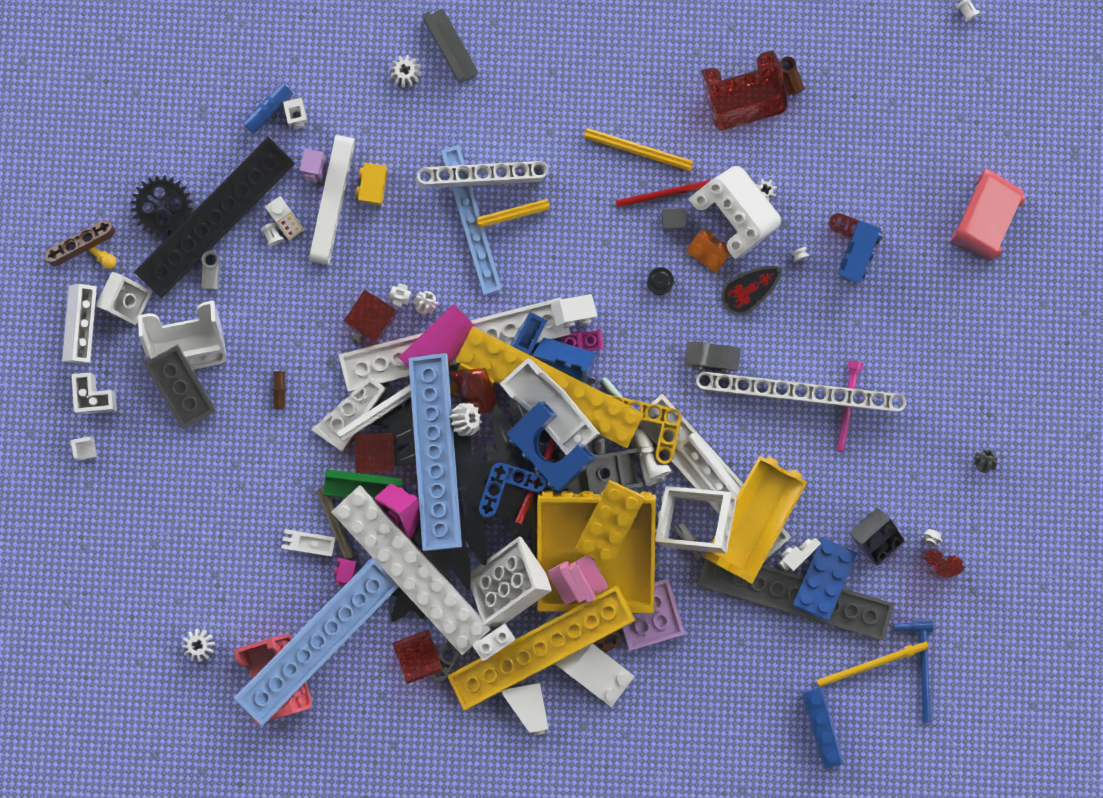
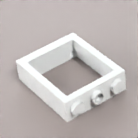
M666 486L663 497L661 496L662 507L658 512L659 523L658 528L655 529V542L660 547L727 554L737 498L732 492ZM676 498L722 503L714 543L668 539Z

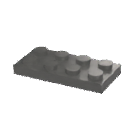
M178 344L144 362L146 369L182 430L216 412L215 406Z

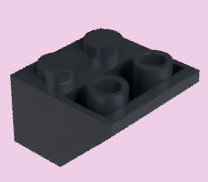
M876 508L849 532L855 543L876 566L905 541L892 520L879 508Z

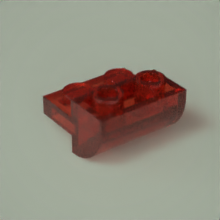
M935 548L925 549L919 555L934 567L930 575L936 578L954 577L965 569L962 565L963 561L956 555L943 557V554Z

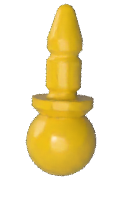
M96 247L89 249V252L98 258L97 261L102 263L104 268L112 269L116 266L117 260L114 255L108 254L106 251L102 252Z

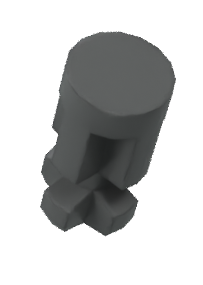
M356 331L353 332L354 336L351 337V340L354 344L361 345L364 342L363 335Z

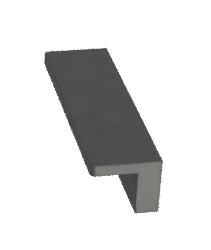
M440 9L433 14H430L429 11L422 15L423 20L458 83L460 84L477 75L478 70L444 9Z

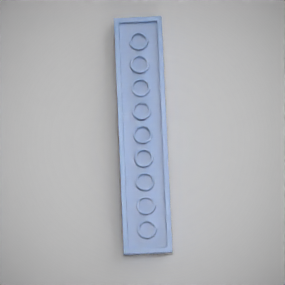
M443 353L408 358L423 551L460 548L462 547L454 436L453 425H450L452 419L449 417L452 415L448 357L447 354Z
M371 558L234 699L263 726L399 586L385 572L381 565L374 558Z

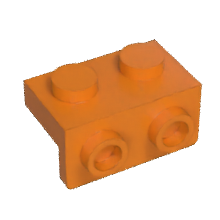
M703 229L698 232L685 251L715 273L719 271L730 255L727 243L717 240L710 231Z

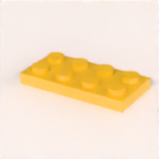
M609 480L575 550L611 566L645 496Z

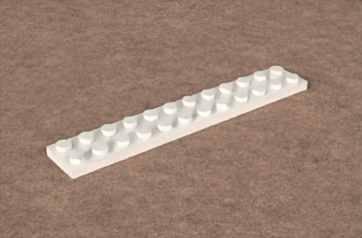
M561 297L471 320L481 331L509 345L529 312L547 320L536 344L540 343L543 337L553 340L570 335L569 328H564V325L556 327L550 305L561 300ZM423 333L339 354L348 392L357 389L369 377L380 384L410 377L409 368L399 359V356ZM457 357L448 365V367L460 364L456 362Z

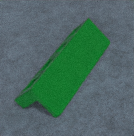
M326 469L323 495L347 498L361 485L375 501V497L389 484L402 488L403 479Z

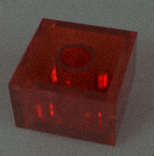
M364 289L345 318L344 323L375 344H378L398 312L395 308Z

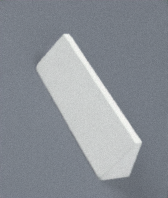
M695 432L676 446L711 490L732 492L735 497L738 496L741 490L740 487Z

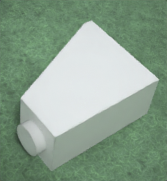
M540 683L503 690V696L529 733L534 732V736L545 734V730L549 729Z

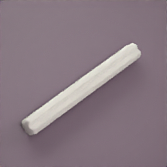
M408 385L338 431L339 439L342 442L411 398V386Z

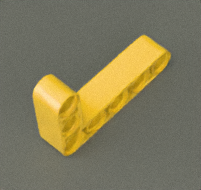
M609 395L629 406L638 404L640 411L645 413L642 420L662 424L656 458L662 464L670 463L675 455L682 422L680 411L674 408ZM652 408L659 410V416L656 419H652L649 416V411ZM671 412L678 414V420L675 423H671L668 420V415ZM666 431L674 433V439L671 442H667L664 439ZM662 450L670 452V458L667 461H663L660 458Z

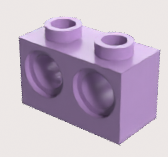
M305 148L300 172L307 182H322L327 163L324 152Z

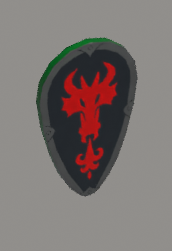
M763 266L730 279L724 285L721 292V300L724 307L735 315H744L754 310L776 287L782 274L781 268L778 266Z

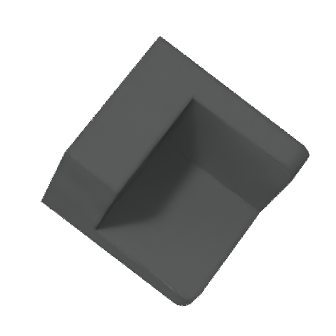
M685 208L662 210L663 232L686 227Z

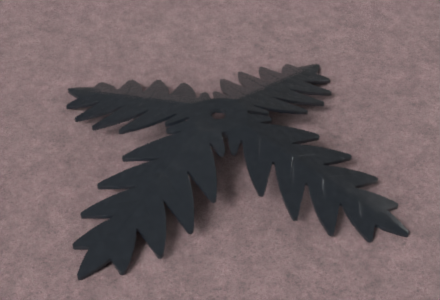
M589 377L586 384L593 385L595 379ZM388 382L383 383L386 389L373 408L396 394ZM510 397L511 415L515 426L529 411L518 401ZM409 398L405 401L404 408L400 404L371 423L373 425L390 427L370 440L369 445L392 447L411 443L386 462L387 466L416 464L412 400ZM497 404L493 406V432L497 451L490 441H487L486 452L488 460L485 461L483 459L481 443L478 442L476 444L474 454H472L471 437L467 435L459 436L458 432H453L457 487L464 485L467 487L465 490L458 491L462 547L431 551L420 550L451 584L449 564L466 590H470L471 571L465 541H467L482 565H487V538L482 519L484 516L479 511V505L485 490V479L489 478L493 465L499 462L520 468L519 466L534 465L522 456L523 452L519 447H515L509 441L510 437L506 433L513 426ZM545 429L541 432L538 443H549L551 436ZM538 445L543 456L547 447ZM554 450L549 461L552 462L560 459L559 453L561 452ZM500 466L499 469H495L497 477L494 480L502 484L503 481L499 479L501 474L505 475L506 472ZM516 472L513 475V478L523 477L524 474L521 472ZM417 473L409 478L411 482H418ZM527 480L524 486L528 487V482L532 483V480ZM506 483L496 512L498 524L503 525L507 513L511 541L522 537L524 542L527 543L528 535L531 531L533 552L537 559L538 493H535L522 525L515 523V520L528 490L523 491V488ZM497 485L492 489H488L489 494L492 496L497 495L500 491ZM545 487V489L543 490V491H546V490L553 491L554 493H561V492H562V491L553 490L551 487ZM486 496L485 500H489V502L482 509L485 510V514H488L489 511L492 512V501L496 503L497 499H491ZM493 516L490 518L484 517L488 525L493 527ZM421 528L415 530L413 537L410 539L415 545L422 547ZM400 587L391 594L397 597L392 613V622L399 620L412 609L415 610L420 619H424L425 614Z

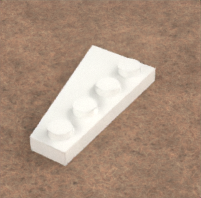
M369 377L311 430L340 451H344L354 435L342 442L337 432L372 410L386 388Z

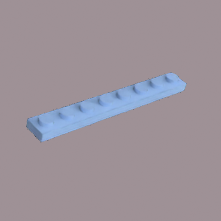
M459 145L441 150L445 166L465 165ZM458 173L460 179L465 180L468 178L466 173ZM452 187L483 295L501 291V284L484 227L479 228L477 225V218L480 217L472 187Z

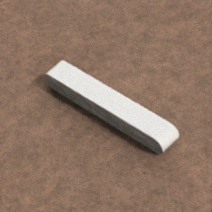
M335 136L309 262L329 265L353 156L355 138Z
M542 161L424 167L418 171L415 181L420 188L530 183L542 181L548 172V168ZM534 168L541 169L543 174L536 175ZM521 169L524 172V176H517L515 170ZM502 170L505 173V177H498L496 171ZM464 172L468 178L465 180L460 179L458 173ZM477 172H485L486 178H479ZM445 173L449 179L443 181L439 178V174ZM426 174L430 180L424 182L420 179V175Z

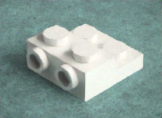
M814 538L811 540L806 539L799 548L797 546L789 547L780 555L782 559L777 565L785 572H793L821 543Z

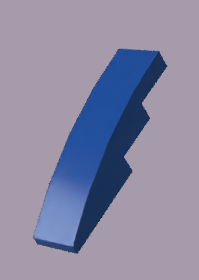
M529 312L510 345L530 355L547 320Z

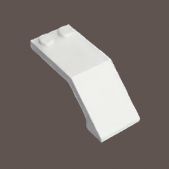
M527 358L500 383L508 395L518 401L528 411L539 401H545L558 416L545 430L566 455L579 444H583L586 447L600 434L564 389L530 358Z
M551 613L544 624L557 618V616ZM594 644L555 663L610 707L614 705L635 677Z

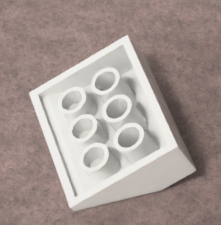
M522 537L516 538L487 560V565L481 564L471 571L470 586L480 617L484 622L483 626L499 628L552 591L545 571Z

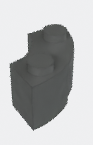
M687 342L685 365L692 366V370L703 371L706 368L719 370L721 374H730V371L739 370L741 349L730 345Z

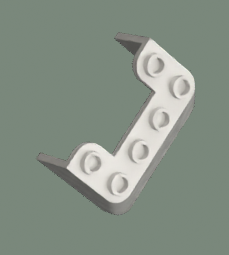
M739 166L731 167L718 175L689 198V201L698 210H705L713 203H716L738 233L731 237L727 243V249L734 259L744 256L781 225V217L746 171Z
M204 302L197 307L199 319L164 326L161 325L159 317L155 314L139 315V338L147 360L178 344L193 370L224 363L227 358L226 348L215 302Z

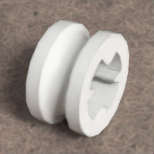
M806 247L790 253L791 256H794L793 262L810 256L809 253H806Z

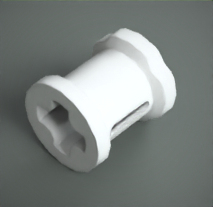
M963 0L956 5V8L960 9L965 16L966 22L980 14V11L975 9L971 0Z
M276 222L269 223L260 229L268 240V247L277 245L284 240L277 231Z

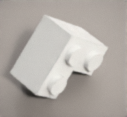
M92 373L72 374L74 413L82 415L117 411L116 392L112 390L96 391V379Z

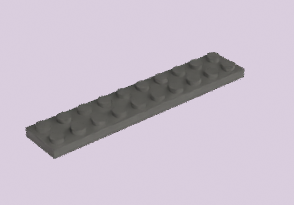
M705 559L697 586L882 641L885 639L894 603L842 588L829 621L826 622L792 606L803 582V576L762 565L751 584Z

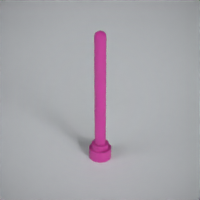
M848 361L847 369H849L848 372L850 373L848 388L855 389L857 376L863 370L864 363ZM844 407L837 444L838 452H843L845 449L852 407Z

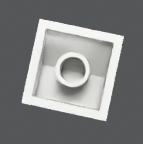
M112 272L95 306L136 325L138 316L142 314L153 291L123 275Z

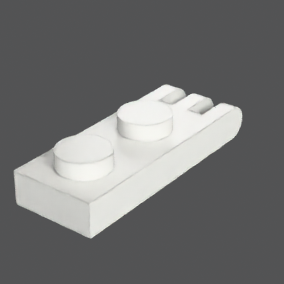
M284 529V533L291 534V538L283 537L282 541L290 542V544H282V549L333 557L335 537Z

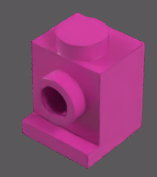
M337 557V562H340V565H336L334 577H337L336 585L344 587L355 575L358 562Z

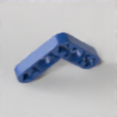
M499 462L494 464L479 505L481 515L487 518L495 515L506 483L539 493L546 487L544 477ZM500 466L506 472L505 475L501 474L499 480L503 481L502 484L497 481H491L492 477L496 479L497 472H495V469H499ZM516 472L523 473V482L516 483L513 480V475ZM527 475H531L530 480L533 481L539 478L543 484L542 487L539 486L535 489L534 484L529 482L528 487L524 486L527 482ZM491 485H497L500 489L499 493L495 496L490 495L488 492ZM486 496L491 499H497L496 503L492 501L491 508H493V512L489 511L488 514H485V510L482 509L489 502V500H485Z

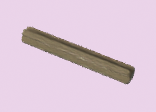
M324 487L317 490L318 497L344 559H350L354 557V552L342 523L331 512L335 509L330 496L323 495Z

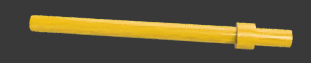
M925 641L914 646H905L903 650L818 679L817 683L819 687L906 656L910 658L915 656V653L929 649V645Z

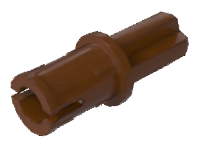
M274 371V388H272V391H274L273 408L282 410L285 408V391H287L285 388L286 372Z

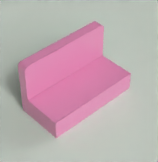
M586 555L570 564L569 570L587 603L595 600L596 594L608 588L607 582L592 557Z
M568 560L548 570L550 579L566 605L575 600L579 603L585 600L569 570L570 564Z

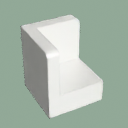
M84 437L70 440L75 460L81 461L97 457L94 438Z

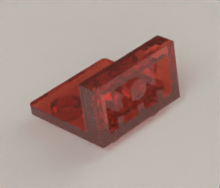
M393 433L354 434L356 473L391 472L395 470Z
M428 629L392 643L406 684L443 670L436 646Z

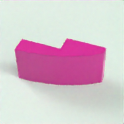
M602 330L570 333V335L561 337L562 343L588 351L604 349Z

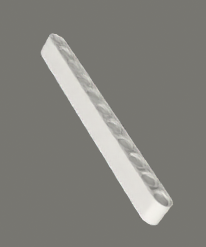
M702 372L696 379L697 386L701 390L888 412H900L906 406L905 397L894 393ZM701 377H709L710 384L702 386L699 383ZM726 378L729 380V386L724 389L721 388L718 384L720 379ZM742 380L749 384L748 389L745 391L738 388V383ZM759 383H765L768 386V390L765 393H760L757 390ZM784 385L787 388L786 394L779 395L776 392V387ZM803 387L806 390V395L798 397L795 394L796 388ZM817 389L825 392L824 399L819 400L815 397L814 393ZM837 391L844 394V400L841 402L834 399V393ZM855 394L863 396L864 400L861 404H856L853 401ZM874 396L882 398L883 403L881 406L873 404L872 399ZM894 398H899L902 402V406L898 409L892 406Z

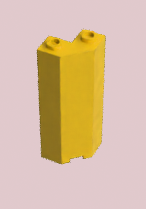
M761 456L758 457L736 497L737 501L727 554L706 552L704 556L705 559L718 567L731 572L736 577L751 584L755 580L807 484V481L801 478V473L793 469L790 472L777 465L778 461L770 456L767 459Z

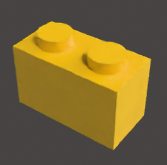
M364 163V168H360L359 179H361V185L356 188V197H358L359 203L382 207L388 175L387 166Z

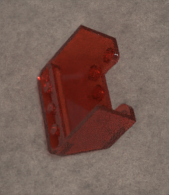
M774 50L764 52L757 57L756 71L722 80L720 71L717 68L701 70L704 94L713 123L718 130H727L779 115L787 109L783 69Z

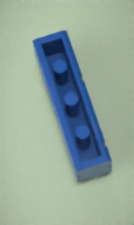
M819 687L801 692L819 757H821L822 767L827 769L844 764L823 688Z

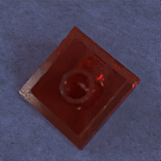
M486 368L452 371L450 374L461 402L473 404L474 407L478 408V414L490 413L498 399Z

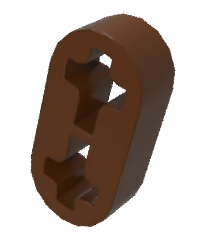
M617 631L612 633L613 636L617 635L618 637L616 644L613 645L610 642L606 645L604 641L609 639V636L595 642V644L603 643L604 646L600 650L604 653L612 650L621 642V636Z

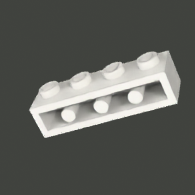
M84 284L69 285L62 357L64 362L90 363L96 286Z

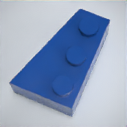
M858 220L838 269V275L858 283L865 278L868 268H866L868 261H872L875 254L873 250L875 243L879 244L883 234L880 232V227Z
M543 337L533 357L586 383L593 371L596 353Z

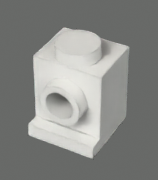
M302 98L283 102L289 127L293 126L294 129L305 127L304 124L308 123ZM295 113L300 114V117L294 118L293 116Z

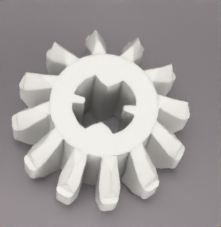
M406 55L405 60L399 56V62L392 61L395 67L389 68L390 72H392L390 77L395 79L396 85L401 83L402 88H405L406 83L412 87V81L419 82L416 76L422 75L421 71H419L421 66L416 64L415 58L409 61V55ZM405 68L408 71L407 75H405V73L403 72V69Z
M462 403L452 409V415L449 417L452 419L450 425L454 426L453 432H458L459 436H471L480 430L479 425L482 422L479 418L481 414H478V408L470 403Z
M195 629V635L191 631L188 632L190 639L183 638L184 642H188L187 645H182V649L188 648L184 655L188 656L192 653L191 661H194L197 656L198 662H202V655L205 659H209L210 657L207 652L214 653V650L209 647L214 646L215 642H209L213 638L212 635L205 637L207 630H203L200 635V630ZM202 641L203 648L196 650L195 642Z

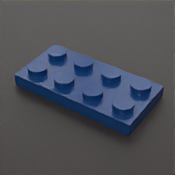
M822 537L820 539L821 544L814 553L792 606L828 622L857 552Z

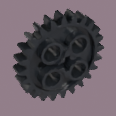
M156 175L155 181L148 177V184L142 181L143 188L136 187L139 193L132 194L136 201H130L131 204L135 205L131 212L137 213L133 216V219H140L137 223L138 226L144 224L143 231L149 228L150 235L157 231L158 237H160L161 232H164L167 237L168 231L173 232L189 216L187 211H193V208L188 207L193 202L192 200H187L190 193L184 194L186 186L179 187L181 181L173 183L174 177L167 181L166 175L163 176L162 180H159L158 175ZM157 188H163L165 195L158 198L154 195V191ZM147 196H152L159 203L166 202L165 207L174 212L176 216L173 217L164 209L159 211L158 205L148 199ZM171 200H179L181 203L180 207L172 209L170 207ZM146 203H151L154 206L151 213L143 211V206ZM160 215H168L169 222L167 224H160L158 221Z

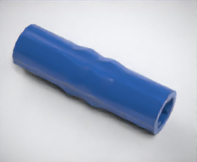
M281 83L258 105L256 110L243 122V125L251 133L255 134L266 121L272 118L273 114L278 112L283 102L287 101L293 95V92L284 83Z

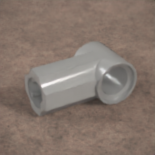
M208 251L202 256L201 289L218 290L221 259L215 252ZM209 256L216 257L214 265L210 266L207 264Z

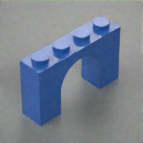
M539 401L506 434L510 437L509 441L515 447H519L522 450V456L536 466L534 468L536 472L541 476H545L548 480L547 484L553 490L563 491L596 458L583 444H579L559 462L554 463L545 459L539 450V436L558 415L545 401Z

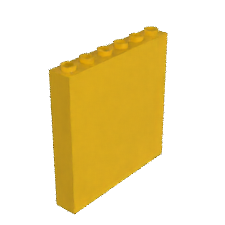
M546 490L538 493L537 561L545 571L552 591L537 601V611L568 612L587 602L586 599L580 603L575 600L566 605L550 579L548 570L567 560L571 564L586 556L575 550V547L603 492L601 494H593L591 491H583L581 494H573L572 491L554 493L553 491ZM641 492L640 494L645 496V499L611 566L594 559L608 584V588L596 594L595 597L618 586L631 613H654L656 495H652L650 492Z

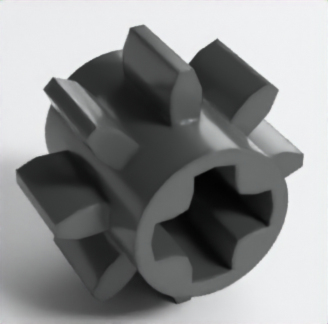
M983 449L981 453L976 452L973 464L976 465L978 471L988 473L990 469H996L998 457H995L996 454L992 450Z

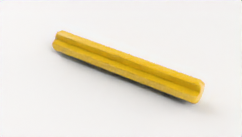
M545 199L478 217L477 225L479 228L539 213L549 210L550 205L548 200Z

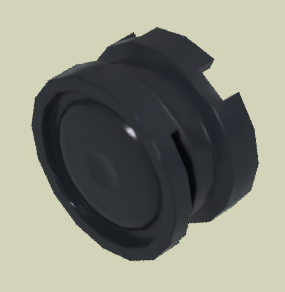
M663 267L653 269L647 279L649 291L658 296L669 293L674 284L672 273Z

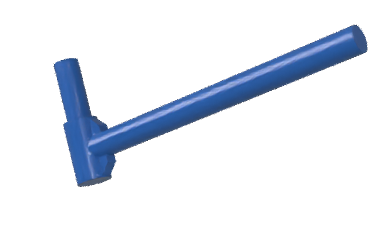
M933 621L893 624V630L913 631L919 635L920 643L927 641V635L933 632ZM928 649L920 652L923 723H931Z

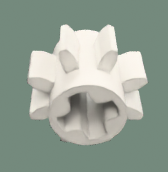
M761 179V185L756 184L760 191L763 187L765 190H769L767 195L765 192H762L768 201L770 200L769 197L775 198L776 194L773 191L777 189V186L771 185L772 180L764 182Z
M399 283L398 287H392L389 300L393 301V306L402 308L403 304L408 305L412 291L407 290V285Z
M429 291L419 292L413 301L416 304V311L423 315L428 314V312L432 314L438 305V302L435 301V295Z

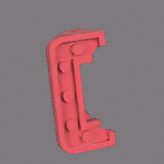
M985 169L976 182L978 184L975 186V191L950 242L992 261L994 257H999L1003 248L1000 246L1017 207L1022 206L1026 196L1023 195V190L996 173Z
M290 634L280 635L235 649L236 662L242 667L248 666L251 679H253L293 637ZM307 682L268 721L311 708L312 700Z

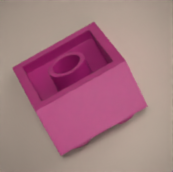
M389 484L375 497V501L406 536L411 539L420 518L419 499L415 495L405 492L403 488Z

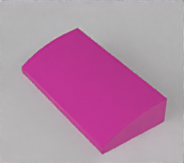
M453 304L399 356V359L409 368L408 358L445 353L447 354L449 365L459 355L472 326H476Z

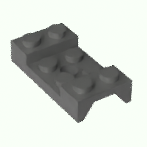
M638 448L593 455L596 459L565 490L572 491L573 494H581L583 491L601 494L609 480L628 489L642 487L643 482L637 474L635 461ZM602 468H605L608 472L605 479H602L600 476Z

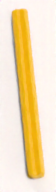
M587 128L584 133V138L686 171H691L693 161L599 131Z

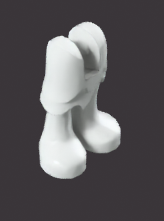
M644 428L637 429L630 443L632 448H638L637 455L646 485H655L663 481L665 476L671 473V469L668 465H658L653 456V452H655L653 444Z

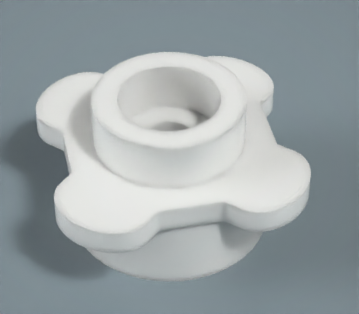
M929 529L924 533L925 536L921 537L929 546H939V543H942L941 534L935 530Z

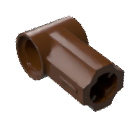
M790 56L782 58L777 65V71L783 79L789 96L804 91L805 87L796 68L795 59ZM782 63H789L791 70L783 69Z

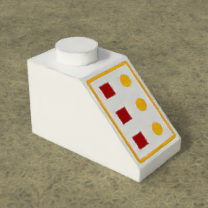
M281 196L265 206L289 241L305 231Z

